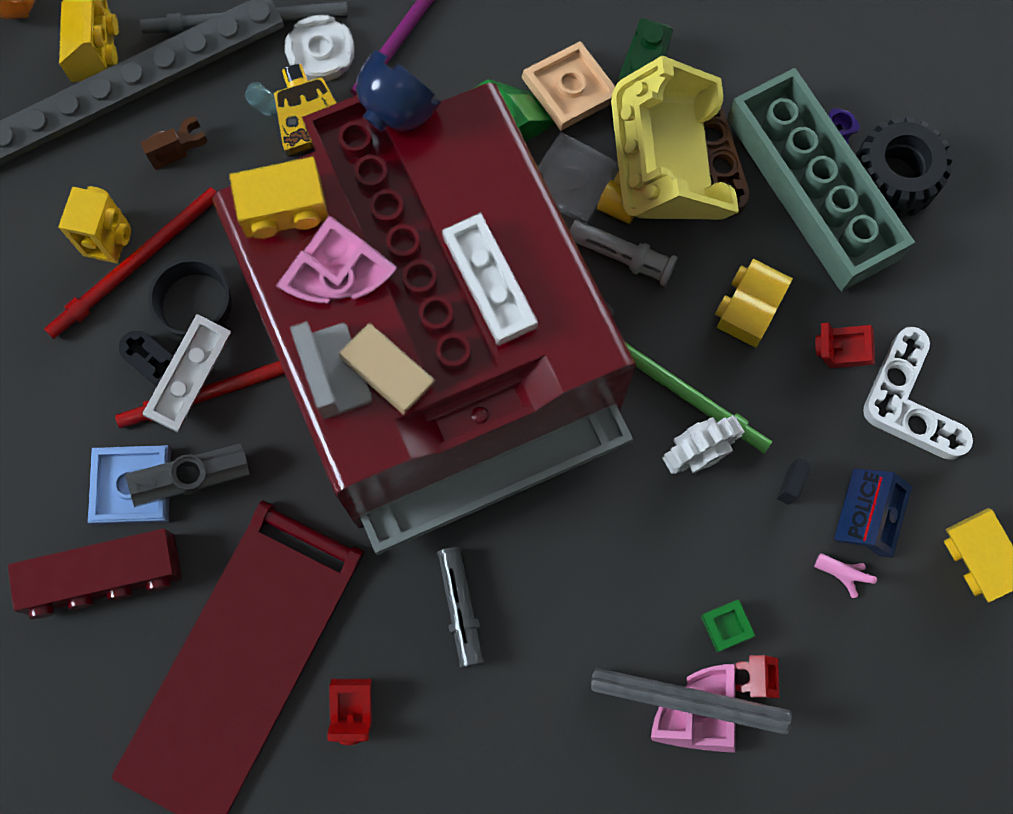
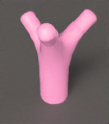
M820 553L814 567L841 580L847 587L851 598L858 597L854 581L871 584L877 582L875 576L860 572L866 568L864 563L845 564Z

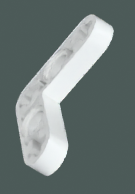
M907 327L898 333L889 347L864 404V416L873 426L941 458L948 460L957 459L969 452L972 447L973 438L968 428L908 400L929 351L930 341L927 334L920 328ZM909 338L914 340V347L916 349L908 356L907 360L900 359L907 349L905 342ZM897 368L903 371L906 377V382L903 386H896L889 381L887 376L889 369ZM886 394L894 395L889 399L886 410L891 413H887L884 417L878 414L879 408L875 405L881 403L885 399ZM911 416H918L924 419L927 425L925 434L919 435L911 431L908 425ZM935 432L936 434L940 435L936 437L933 441L930 440V437H932ZM951 434L957 436L955 442L960 445L954 449L949 447L950 441L946 439Z

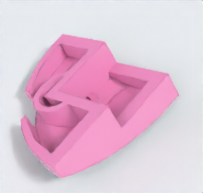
M329 216L307 248L297 256L277 286L289 294L314 302L328 303L331 299L349 296L355 299L371 292L384 283L397 267L332 216Z
M735 664L717 665L697 671L687 677L688 685L685 687L735 698ZM659 707L653 722L651 739L652 741L679 747L735 753V723Z

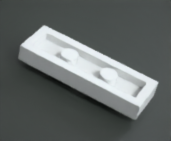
M480 213L442 230L443 238L497 345L499 346L536 329L537 321L482 214Z
M197 314L143 411V416L175 432H179L226 345L231 331Z

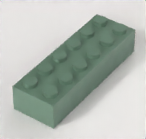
M796 68L734 98L726 120L840 292L900 261L915 244V241Z

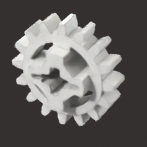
M734 416L727 419L723 418L719 422H716L715 418L711 417L706 421L694 424L680 436L674 438L676 446L672 447L671 451L665 453L662 459L671 474L683 472L688 468L691 469L692 473H696L716 464L723 457L732 453L734 450L731 444L742 437V434L745 432Z

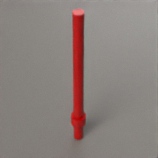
M212 187L207 189L79 299L74 297L64 306L66 310L49 323L44 330L55 339L75 321L80 323L91 314L88 311L213 205L212 198L217 192Z
M280 361L204 385L194 404L285 375ZM149 400L144 401L141 407L116 414L115 419L118 427L122 429L149 420L150 423L155 422L142 414Z

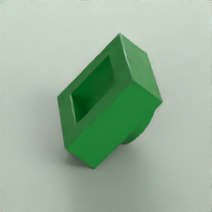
M739 599L701 615L716 652L755 636Z

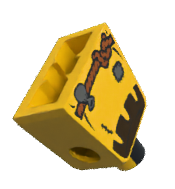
M294 64L282 70L287 88L274 93L282 144L287 156L314 148L305 129L302 117L336 104L324 79L317 78L308 81L302 64Z

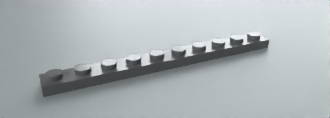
M248 0L0 120V165L285 27L272 0Z

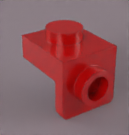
M829 322L821 323V335H816L815 338L816 353L818 357H822L829 368L875 365L874 329L872 325L833 328Z
M331 679L329 685L330 725L327 732L328 741L339 742L342 745H356L360 742L368 741L372 727L371 679Z

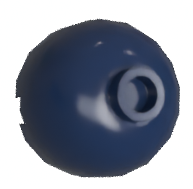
M374 50L363 65L356 83L358 100L367 110L363 118L381 132L387 126L399 132L412 131L422 126L441 103L440 100L434 99L435 94L400 64L392 69L387 66L384 61L388 56Z

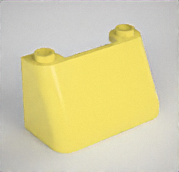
M660 56L617 83L612 93L611 105L622 204L628 215L642 219L720 220L739 213L735 189L731 185L722 182L711 185L703 122L713 118L721 109L723 103L721 78L668 57Z

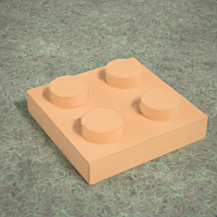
M581 41L524 69L522 74L523 81L560 131L611 105L615 86Z

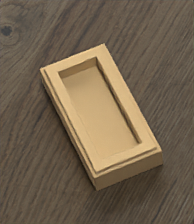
M370 323L339 352V358L403 415L434 383L433 378Z

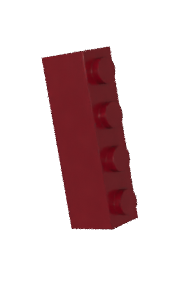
M165 528L7 564L13 610L29 615V619L54 615V609L68 606L69 610L88 608L93 606V600L107 597L108 601L126 599L132 596L133 590L146 588L147 592L165 590L171 587L170 582L182 579L175 535Z

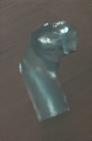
M259 82L250 83L245 92L249 104L265 115L277 114L274 94Z

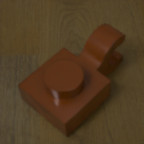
M196 116L185 119L178 132H175L174 128L167 131H159L140 142L155 170L188 156L186 150L201 147L208 142L204 132L191 135L194 129L201 127Z

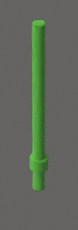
M626 343L638 369L710 418L714 417L716 422L723 418L727 419L734 416ZM736 413L734 417L737 418L745 432L740 438L764 454L772 441L747 425L749 421Z

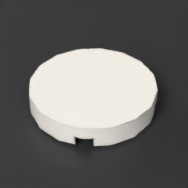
M317 15L302 19L294 25L295 29L291 34L288 33L285 39L287 60L290 66L302 64L309 81L323 78L327 82L338 78L349 69L354 59V42L349 29L343 23L341 25L335 21V18L330 16Z

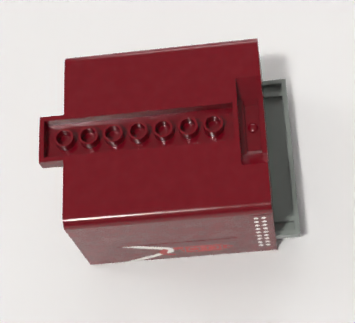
M486 83L440 101V105L432 116L422 126L412 131L399 132L387 126L381 132L363 118L367 110L360 103L357 95L302 117L305 129L316 152L296 160L314 157L321 179L328 217L332 216L397 267L384 283L363 296L355 299L351 296L331 299L328 303L314 302L289 294L277 286L297 256L307 248L325 221L310 229L291 228L278 231L277 234L268 238H247L238 222L232 186L221 189L212 198L335 495L358 528L364 526L376 555L619 449L633 441L620 410L636 363L495 83ZM480 213L537 321L536 329L499 346L466 284L442 233V230ZM307 322L312 333L344 323L348 328L351 340H353L370 323L433 378L434 383L404 415L367 383L372 397L370 404L323 419L317 409L290 327Z

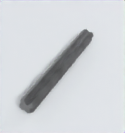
M600 668L594 670L591 678V690L594 692L781 734H787L790 730L792 713L787 709Z

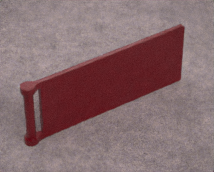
M262 500L254 511L247 530L114 770L112 780L175 814H228L346 587L359 567L365 550L357 546L350 548L274 510L273 504ZM267 523L343 561L344 565L339 573L260 533V531Z

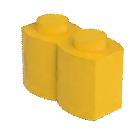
M752 259L748 268L741 265L731 283L732 286L737 288L733 297L730 298L725 295L715 315L721 318L716 328L756 348L793 278L755 259Z

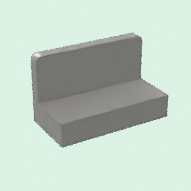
M307 322L290 327L317 409L323 419L372 402L366 381L339 358V352L352 341L346 324L341 323L312 333Z

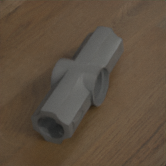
M241 443L194 456L183 455L172 462L125 474L134 508L182 494L191 495L200 489L250 475ZM187 466L195 468L199 473V478L192 484L182 483L176 476L181 468Z

